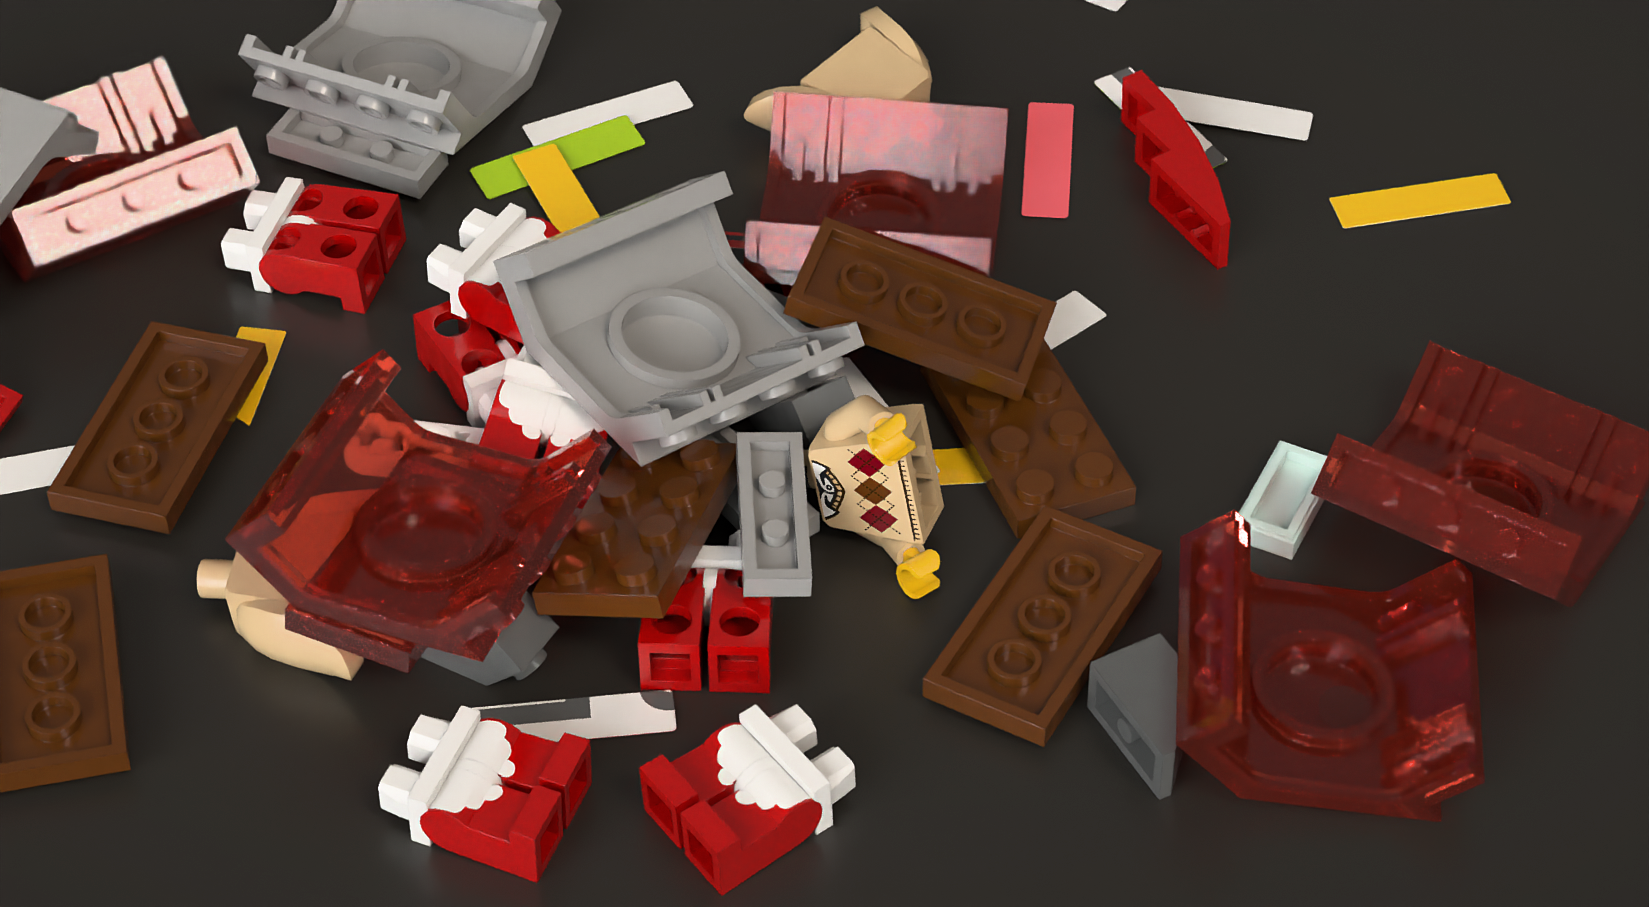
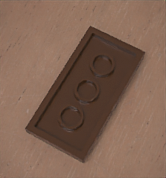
M824 217L789 293L783 314L820 328L856 321L864 344L1020 402L1057 303Z
M151 321L49 487L47 496L51 510L170 534L268 362L266 344Z
M1043 339L1020 402L920 365L923 377L1017 539L1023 537L1045 505L1082 520L1135 505L1136 486L1045 339Z
M708 439L697 440L642 467L620 446L532 592L538 615L664 618L737 484L736 443H716Z
M1045 505L923 678L922 697L1044 747L1088 681L1090 662L1106 654L1161 570L1163 551Z
M101 554L0 571V793L131 770L112 571L108 555Z

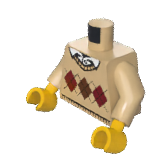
M869 395L858 396L832 412L809 446V450H803L806 488L816 489L822 519L827 525L833 528L853 531L884 548L898 565L896 570L897 580L904 593L912 599H919L940 587V580L932 573L939 569L940 557L935 550H925L922 544L925 543L944 508L924 405L909 404L884 407Z

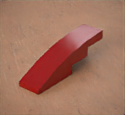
M1142 70L1123 77L1121 122L1136 136L1135 162L1150 176L1149 203L1217 270L1227 266L1231 221L1219 180L1199 139L1171 100Z

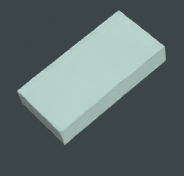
M1279 441L1233 522L1231 539L1292 560L1338 476L1340 460Z

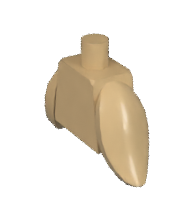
M878 6L860 14L861 33L801 79L800 86H785L763 91L752 98L744 113L746 121L809 148L828 153L849 152L859 149L871 155H882L904 136L923 147H928L936 140L943 125V118L929 110L932 77L926 56L906 31Z
M397 490L324 495L299 501L278 513L270 521L251 523L243 528L234 560H201L197 571L198 594L203 599H226L236 632L255 650L265 656L300 669L352 681L363 665L364 659L353 640L343 631V627L363 559L361 552L381 541L398 525L404 514L401 495Z

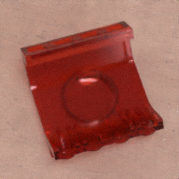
M160 56L152 59L147 64L122 73L120 71L113 73L111 77H102L97 82L43 101L70 110V112L79 116L77 124L100 131L96 153L92 155L56 157L49 160L1 224L0 249L24 283L244 200L260 183V179L237 127L204 138L199 133L186 110L164 57Z
M775 91L773 94L769 167L760 219L746 220L743 267L760 283L794 285L824 217H828L993 279L1006 168L1009 108Z
M1429 341L1402 404L1392 422L1371 447L1337 433L1311 494L1572 608L1646 504L1643 498L1649 487V431Z
M382 349L342 376L225 540L297 611L483 662L501 631L507 628L522 612L524 603L521 601V598L528 587L537 581L548 569L551 563L548 554L554 544L564 537L575 524L577 517L573 513L578 504L601 481L602 476L598 469L612 447L595 429H592L545 458L526 459L428 431L418 425L385 392L401 367Z
M1235 509L1181 536L1176 745L1241 799L1442 822L1441 801L1485 783L1472 572L1456 558L1407 583L1384 592H1367L1266 578L1251 571V524Z

